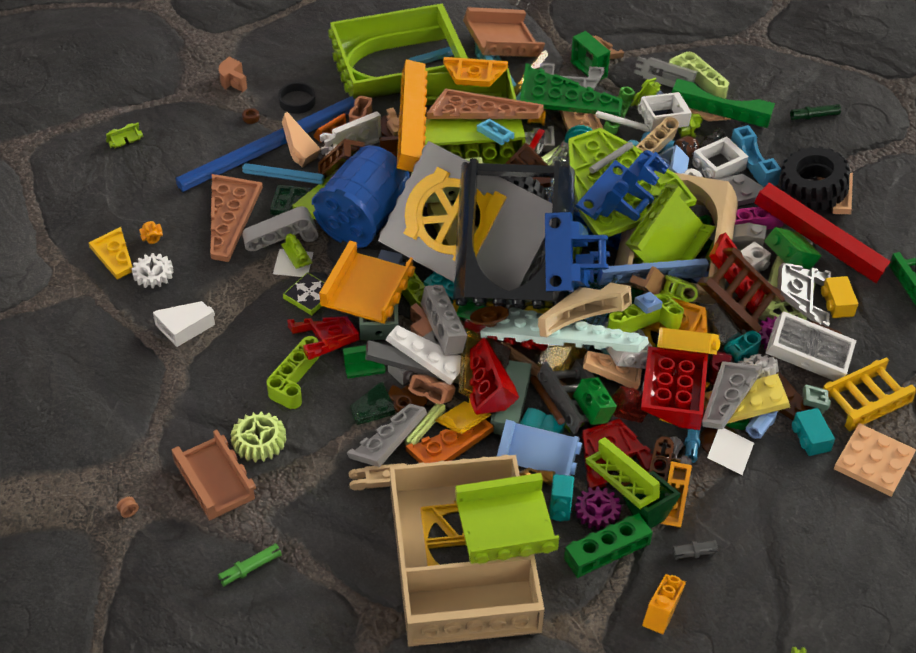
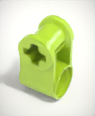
M665 276L666 282L660 294H666L670 298L685 302L696 300L699 290L695 284L675 276ZM691 288L694 290L695 295L687 297L684 290Z

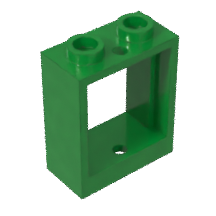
M587 31L573 36L571 63L587 77L589 66L604 67V74L600 80L608 77L610 50ZM586 50L593 55V61L586 56Z

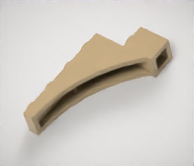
M609 283L601 290L579 287L538 318L540 336L548 337L567 325L589 317L616 311L623 312L632 304L631 286Z

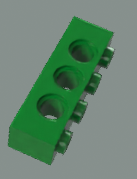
M639 513L627 516L616 524L607 525L599 532H592L579 541L569 543L565 547L564 559L575 576L579 578L651 544L653 532Z

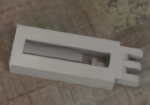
M638 57L637 60L643 62V64L636 63L635 67L641 68V71L634 69V73L643 76L644 79L657 78L655 82L674 87L677 78L694 83L697 71L652 57L648 59ZM660 69L664 70L662 77L652 74V71L659 73Z

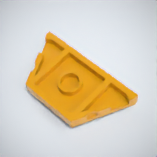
M444 57V65L456 85L490 87L508 69V61Z
M672 298L684 309L681 327L678 330L707 333L706 307ZM656 322L644 328L659 333L660 327H666L660 322Z

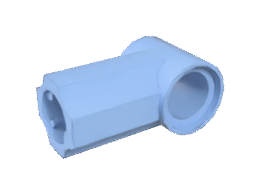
M778 411L753 417L745 431L751 438L761 439L769 426L774 424Z

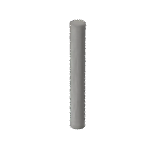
M629 141L589 167L590 172H597L634 147L633 143Z

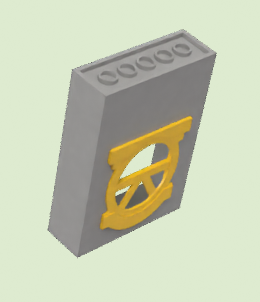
M428 141L427 145L422 149L419 161L413 167L411 177L405 183L402 194L397 198L396 206L389 214L388 222L381 230L378 241L409 258H413L414 261L454 282L456 245L448 246L442 243L458 214L459 194L452 206L443 192V188H460L461 165L463 162H470ZM478 175L476 202L480 209V224L474 234L476 260L480 269L490 281L500 288L510 291L531 280L545 262V213H552L553 203L499 176ZM433 193H436L448 215L423 217L425 203ZM444 223L435 240L431 238L424 227L425 224ZM506 305L505 308L509 310L510 308L514 307V305Z

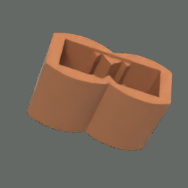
M360 95L356 98L354 107L349 112V122L372 113L371 97Z
M425 374L413 375L408 387L413 394L426 396L436 404L450 402L456 389L453 384L449 385L443 380L438 381L437 378Z

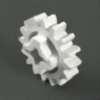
M154 253L150 257L145 254L144 259L138 258V263H133L134 268H132L134 281H137L138 285L143 284L144 288L148 287V285H151V288H154L155 285L161 287V283L167 284V278L172 279V273H174L171 260H168L167 256L162 258L161 254L155 256Z
M761 354L750 356V358H743L744 361H738L741 364L762 366V373L758 379L779 372L778 361L773 356L765 355L762 357Z

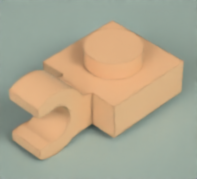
M394 108L386 109L389 114L386 116L388 120L387 127L393 136H398L399 118H397Z

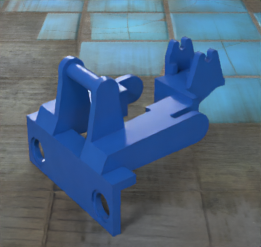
M649 150L641 153L629 168L615 160L575 207L594 220L599 215L608 217L613 210H616L637 221L647 205L654 201L653 195L637 182L644 180L651 185H656L659 177L654 171L665 174L669 165L657 152L653 154ZM613 168L621 169L622 174H615ZM627 193L642 200L635 209L623 200ZM590 201L593 204V208H586L583 202Z
M571 212L545 213L546 292H574V288L575 290L579 287L590 288L588 283H594V277L598 276L599 271L609 269V265L606 264V257H610L609 251H606L608 236L588 235V230L580 222L573 221ZM552 218L560 219L561 224L558 228L550 227L549 222ZM598 241V251H590V254H576V264L573 263V247H588V242ZM553 276H559L562 280L561 284L557 287L550 284V279Z

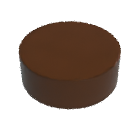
M249 108L242 113L243 121L247 124H254L260 119L259 112L256 109Z

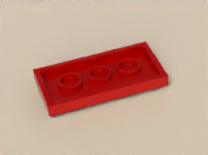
M726 232L719 235L709 254L712 263L718 269L728 258L722 250L724 248H737ZM733 263L723 278L731 284L741 269ZM746 276L734 292L742 299L754 282ZM760 288L745 306L751 314L765 296V293Z

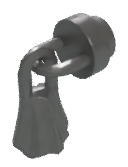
M677 436L669 437L674 443L671 461H679L680 463L691 465L692 459H689L688 456L682 455V458H677L679 451L683 447L681 439Z

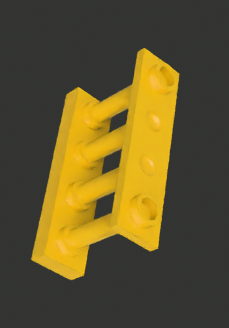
M887 357L876 360L870 365L838 380L827 382L822 389L828 390V397H833L848 414L845 427L849 432L856 429L859 423L865 425L913 402L916 388L912 384L905 388L898 385L885 371L889 361ZM879 375L894 393L885 395L871 378ZM864 382L879 400L869 402L856 385ZM848 389L863 407L858 410L853 409L840 392Z

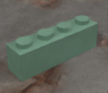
M508 360L507 368L504 367L515 385L519 399L505 411H499L496 414L492 413L491 424L494 426L493 434L502 435L506 419L520 424L530 382L532 364Z

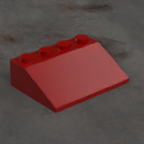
M648 346L641 410L677 427L700 430L704 409L708 354Z

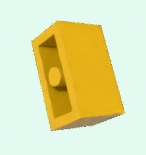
M848 276L826 278L824 286L821 287L822 297H825L826 307L830 311L832 318L855 316L858 301Z

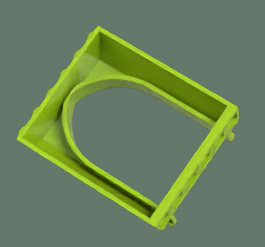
M443 3L330 22L331 29L328 30L329 38L332 39L333 60L336 62L337 71L341 72V81L345 82V92L349 93V96H353L354 100L360 95L372 98L401 92L402 73L373 77L353 69V66L360 59L371 53L446 39L455 58L468 59ZM445 65L425 68V71H428V73L448 72Z

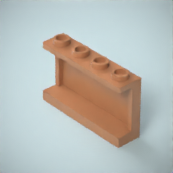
M218 430L213 431V439L182 452L179 446L171 449L176 466L209 521L254 500V490H256L252 478H247L245 467L242 463L238 464L235 451L228 448L229 445L224 435L221 436Z

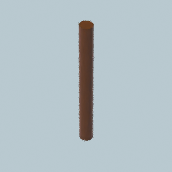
M532 376L530 378L531 384L559 425L564 424V417L538 378Z

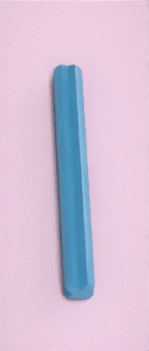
M245 163L242 167L245 174L314 184H323L325 181L324 175L248 163Z

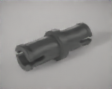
M716 540L699 543L692 541L691 544L672 547L675 560L687 557H694L695 559L699 558L700 555L718 553Z

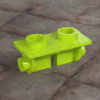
M657 78L647 79L642 84L641 91L633 97L634 101L630 105L631 107L638 106L641 97L657 95L661 86L658 82H655Z
M131 123L124 128L109 131L106 134V142L110 148L114 147L115 149L126 145L125 138H127L129 143L140 140L143 134L141 130L139 131V123Z
M291 233L287 234L286 243L281 244L295 269L312 264V260L300 241L296 239V236Z

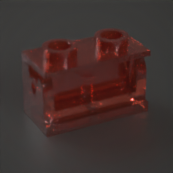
M621 386L611 396L617 405L613 415L618 418L642 423L644 421L643 418L648 414L641 410L643 391Z

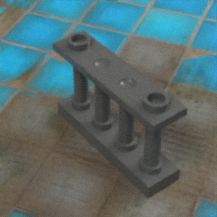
M583 358L576 359L571 370L553 371L548 362H544L537 377L564 417L571 432L576 434L581 424L589 422L585 414L580 415L576 408L580 406L576 400H571L567 393L575 392L581 379L594 378L595 376L588 370L583 369ZM572 377L576 384L561 385L558 379ZM616 409L609 422L619 418L620 415Z

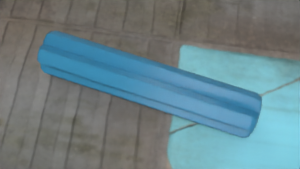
M449 46L411 57L408 60L426 64L443 59L444 57L453 56V53Z

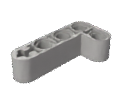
M302 206L250 226L242 232L244 245L248 251H257L284 240L289 233L294 235L299 233L306 242H312L318 238L315 221L309 210Z

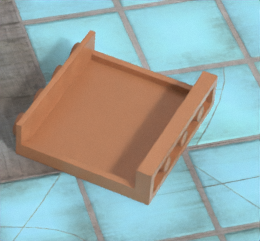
M467 7L463 22L482 55L540 57L545 46L544 42H536L524 24L526 16L524 10Z

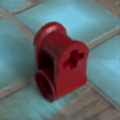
M718 351L717 355L711 354L708 373L709 383L715 384L722 361L731 362L732 355Z

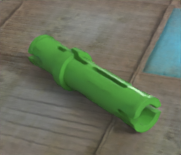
M274 543L241 563L238 561L230 569L219 573V580L228 576V578L221 581V584L225 587L238 578L246 577L247 573L280 557L282 555L281 550L272 553L279 548L278 545Z

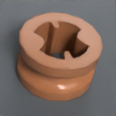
M125 497L118 502L117 509L122 517L127 518L133 516L138 511L139 506L133 497Z

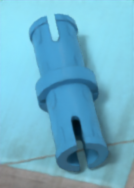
M688 429L687 437L684 440L686 447L685 456H688V458L691 456L692 463L697 461V451L701 443L699 439L700 430Z

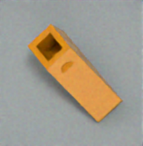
M665 574L648 605L643 627L664 634L685 587V581L677 576Z

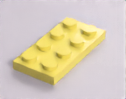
M778 374L757 379L728 423L790 408L789 400ZM712 391L705 392V397H704V410H705V411H706V408H707V405H708V402H709V399H710V396H711Z

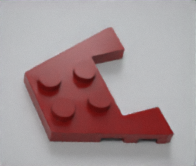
M347 316L325 317L323 321H313L311 318H305L304 322H295V319L287 320L288 328L292 334L312 330L319 340L316 343L303 345V351L308 360L359 340V332Z
M620 419L582 431L588 488L591 487L594 491L597 486L602 488L607 485V481L586 464V458L599 451L598 441L604 437L627 456L636 455L642 468L649 472L653 456L650 453L651 450L646 445L643 446L638 441L637 436ZM602 458L595 461L597 464H606V461ZM657 461L654 464L655 469L662 468V461Z

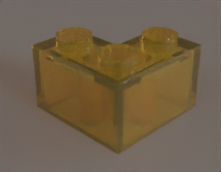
M565 343L564 346L548 345L546 350L541 353L537 366L541 368L544 362H548L553 371L568 370L572 362L585 356L590 346L586 344L582 348L576 347V343Z

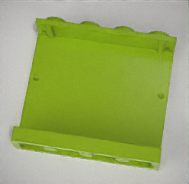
M666 184L625 243L643 263L693 260L716 228L712 225L703 224L679 197L683 190L677 185Z
M541 473L456 486L455 499L471 564H483L493 560H507L518 556L527 557L536 553H551L558 550L559 535H554L542 492L543 478Z

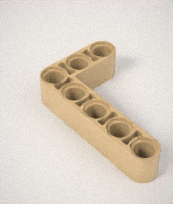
M667 117L636 147L643 152L649 150L653 154L654 152L658 153L675 137L679 126L678 121L673 117Z

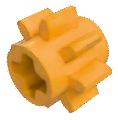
M154 221L144 223L142 228L139 229L142 241L147 240L149 244L157 243L160 237L163 236L160 224L156 225Z

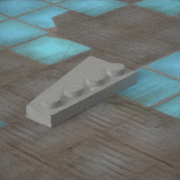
M722 361L702 420L703 427L724 429L762 373V366Z
M413 404L407 405L390 419L391 422L389 424L381 425L376 429L377 433L370 439L367 437L360 442L361 446L356 450L350 449L347 452L349 459L380 467L427 415L425 407Z

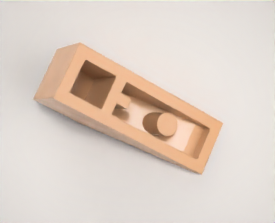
M286 112L282 125L290 154L294 162L304 167L318 158L320 147L292 116Z

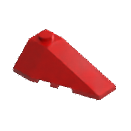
M483 337L470 349V369L473 370V378L470 379V385L473 386L470 402L474 413L477 415L505 411L519 399L515 385L487 339Z

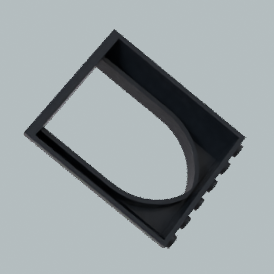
M471 158L470 163L463 162L460 175L453 302H456L455 305L467 306V303H475V306L478 307L494 304V306L502 307L514 305V308L523 309L525 306H533V309H545V306H555L569 295V291L546 292L545 262L531 280L510 291L495 285L480 269L474 251L478 175L554 178L552 213L571 212L573 216L575 170L569 165L562 166L560 161H555V166L478 163L477 158ZM552 218L551 227L558 228L561 224L560 219ZM553 276L550 279V284L554 287L559 286L562 282L559 276Z

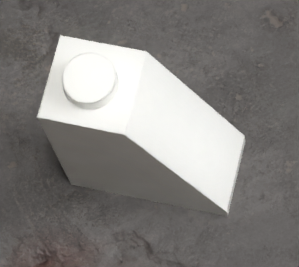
M202 301L153 312L155 325L176 347L215 325L214 310L210 306L207 307Z

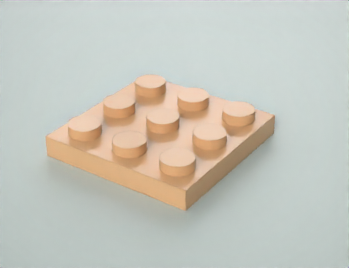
M859 423L837 460L834 470L892 497L916 449Z

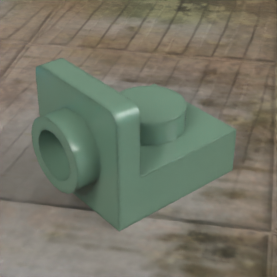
M810 385L804 386L802 389L803 405L819 408L821 414L827 411L831 403L828 397V390Z

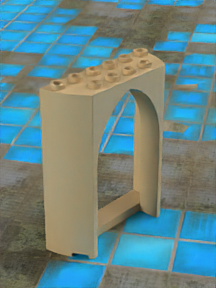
M675 173L697 199L696 205L706 206L711 213L716 227L713 247L719 235L725 232L733 240L738 202L736 193L729 181ZM636 227L621 233L614 266L633 264L635 254L625 243ZM712 261L710 262L708 277H713L719 270ZM722 277L719 281V286L725 289L726 279ZM621 283V285L631 286L632 288H636L631 283ZM695 284L698 287L699 294L693 302L720 306L699 284ZM691 288L684 290L687 297L695 295L694 290Z

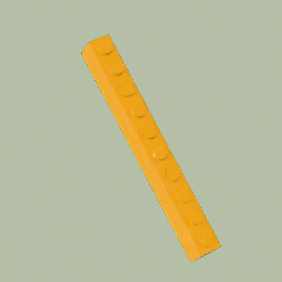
M407 59L405 60L401 75L397 169L413 172L415 163L419 161L422 155V149L426 140L424 135L426 132L425 115L427 107L425 106L427 102L426 78L428 71H425L424 63Z

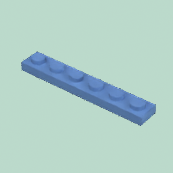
M706 258L609 266V269L599 271L596 280L598 285L630 283L632 275L646 279L652 266L656 267L664 276L671 275L680 279L704 277L709 263Z

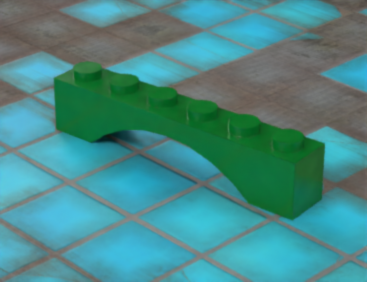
M678 78L672 89V93H680L687 106L691 109L765 128L769 126L775 103L760 99L737 101L720 98L705 92L693 82Z

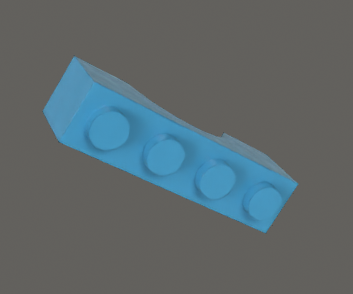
M747 125L733 129L731 141L749 156L746 167L757 182L763 187L769 182L774 186L778 185L782 169L774 158L765 160L762 157L757 144V136L751 127Z

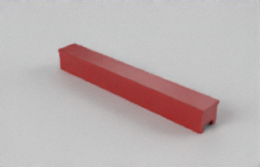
M770 182L759 191L754 204L877 284L891 261Z

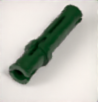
M839 104L792 109L790 110L791 120H809L813 117L840 115L841 107H839Z

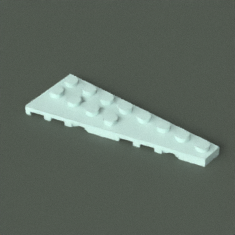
M514 307L509 309V316L506 319L497 323L494 327H485L480 331L481 338L497 336L498 340H504L509 337L515 338L516 342L531 339L536 344L564 346L565 343H576V347L581 348L587 344L594 345L595 349L612 347L616 351L639 353L648 345V337L638 333L623 332L620 329L605 328L602 325H591L584 321L574 322L548 337H542L539 332L538 318L543 314L533 310L527 311Z

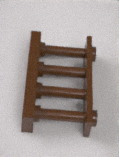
M724 248L722 252L728 258L713 277H701L697 283L747 332L756 331L759 333L762 327L758 324V318L772 301L783 302L785 298L780 294L781 291L777 287L772 286L742 256L740 250L737 248ZM735 263L741 271L725 290L719 286V281L732 264ZM748 276L754 283L742 299L736 302L732 298V294L744 278ZM760 288L766 294V297L753 314L749 315L745 311V306Z

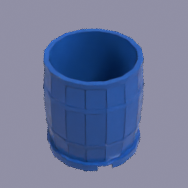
M372 145L360 147L330 178L325 187L321 188L312 198V205L315 208L313 212L315 220L331 238L339 243L342 241L357 242V248L367 247L376 237V232L388 221L389 214L396 206L397 198L402 194L405 183L410 178L409 172L397 169V157L391 152Z

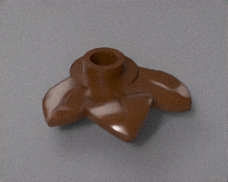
M392 385L389 390V397L394 402L393 408L397 413L409 404L424 407L428 402V398L413 394L408 389L409 385L403 389Z

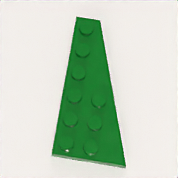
M528 63L525 65L520 101L543 104L544 109L588 114H595L597 111L621 117L623 99L605 92L593 91L594 88L589 86L585 88L580 86L578 82L560 75L548 74L544 69L532 68Z

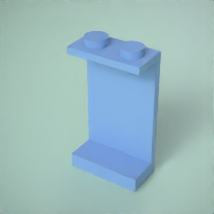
M506 419L497 456L516 455L517 463L520 467L554 471L559 475L571 476V474L575 475L577 463L574 460L576 454L580 455L582 443L579 442L580 438L577 436H567L518 424Z

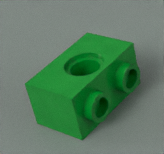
M598 377L581 379L573 397L591 425L608 423L617 405Z

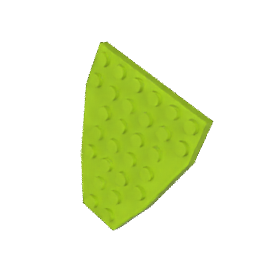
M602 128L569 138V166L575 170L574 193L577 203L615 160L629 168L643 151L634 146L597 172L591 173L589 167L628 142ZM613 168L615 174H622L621 169ZM666 169L665 174L654 171L659 177L656 185H651L644 180L637 182L653 195L654 201L666 184L677 185L683 190L679 197L687 206L696 205L697 199L678 175L669 169ZM627 193L623 198L634 209L642 201L630 193ZM590 201L583 202L586 208H593V204ZM653 202L647 205L637 221L616 210H613L608 217L599 215L596 220L580 209L579 213L594 235H607L611 237L637 227Z

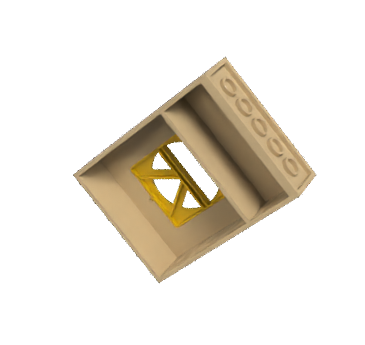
M516 455L390 466V491L408 647L542 633L544 605L534 554L527 557H512L507 560H493L483 564L463 562L439 565L429 551V548L466 545L464 533L458 535L443 518L444 515L458 512L455 499L456 486L520 476ZM434 523H437L446 533L447 537L428 538V535Z

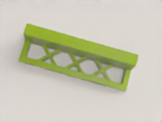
M604 437L598 441L599 451L587 457L586 464L639 509L660 498V482L607 438ZM602 458L606 461V464H597L595 461ZM608 470L617 471L620 475H610ZM621 482H630L633 484V487H624ZM635 493L645 494L647 497L643 498L642 500H639L635 496Z

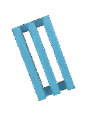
M487 119L477 125L478 132L500 145H503L504 141L508 142L509 138L514 139V132L491 119Z

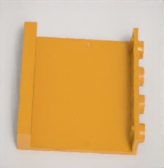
M349 241L319 292L320 305L385 324L388 317L392 316L395 304L399 303L402 291L406 290L408 279L414 275L415 266H413V258H409L406 266L357 253V242Z

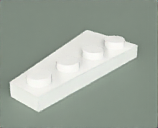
M398 325L386 338L387 342L449 385L454 382L470 361L459 354H444L440 345Z

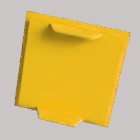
M469 398V403L466 401L462 402L438 417L435 421L463 434L491 416V413L475 414Z

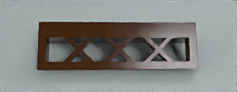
M343 139L318 162V174H323L326 179L335 170H338L347 159L353 156L360 147H364V142Z

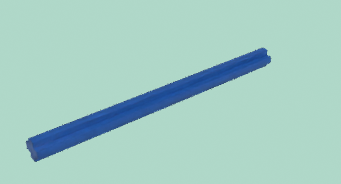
M350 96L296 122L306 133H309L343 113L348 115L354 107L355 100L353 96ZM281 128L176 177L178 188L184 192L212 179V174L220 175L286 144L287 140L284 129Z

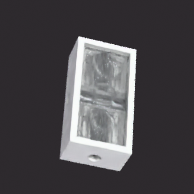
M783 311L775 320L765 353L835 381L847 375L856 340Z

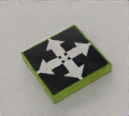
M307 272L283 294V299L312 316L322 307L320 305L319 292L325 282Z

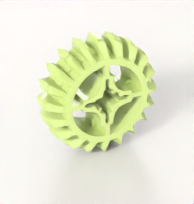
M262 411L259 415H256L254 412L252 416L245 414L244 420L238 419V424H234L231 431V444L235 453H238L240 458L245 457L247 462L251 459L255 463L258 459H261L263 462L265 458L272 460L273 454L279 455L280 450H283L284 443H286V430L282 421H278L277 416L272 417L270 413L264 415Z

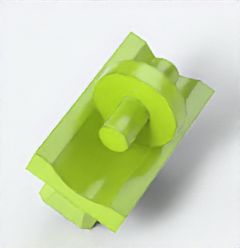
M691 114L689 126L678 128L680 136L689 135L696 138L694 131L701 126L702 117L699 114Z

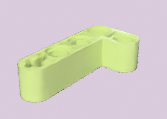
M685 52L670 59L669 63L697 71L694 82L704 91L726 99L729 82L695 53Z

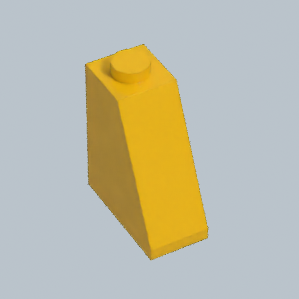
M660 327L657 347L717 355V351L720 348L719 335Z

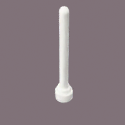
M601 111L595 113L597 118L652 132L646 124Z

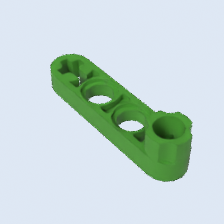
M628 86L621 87L618 98L623 99L622 118H625L635 91ZM605 120L603 129L611 134H616L621 124Z

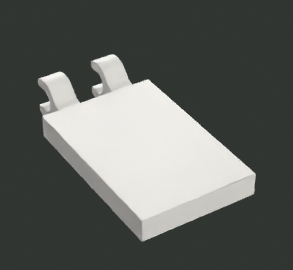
M376 111L332 129V134H321L320 141H324L325 145L321 148V154L326 156L343 139L364 142V146L378 143L379 137H381V115Z

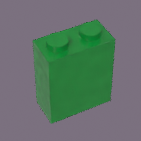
M775 227L764 240L784 263L800 265L805 269H811L822 256L799 232Z

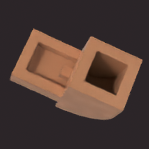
M228 57L219 65L220 83L225 89L232 86L244 92L247 89L246 76L243 75L242 63Z
M417 303L410 307V316L414 323L411 325V332L423 337L433 331L423 308Z

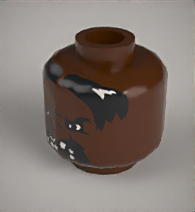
M688 135L677 139L673 145H677L689 158H692L694 151L699 149L698 141Z

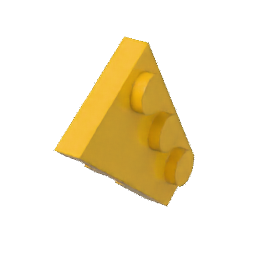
M121 227L89 242L91 250L117 280L132 272L133 267Z

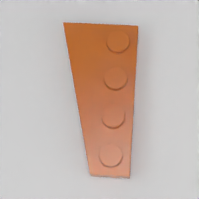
M485 419L463 434L452 429H445L440 431V434L432 438L428 436L421 439V442L413 445L411 443L406 445V452L419 463L452 461L494 432V426Z

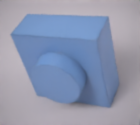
M651 292L635 297L634 304L646 314L661 309L663 303Z

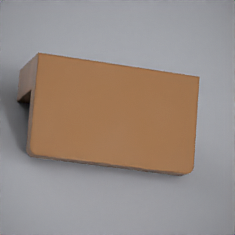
M652 266L646 279L632 275L629 282L637 289L643 290L644 294L651 292L656 295L660 294V291L663 290L666 278L656 267Z

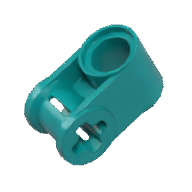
M748 331L742 336L729 341L723 351L726 354L732 355L734 363L744 361L743 358H750V356L758 354L761 335L756 331Z

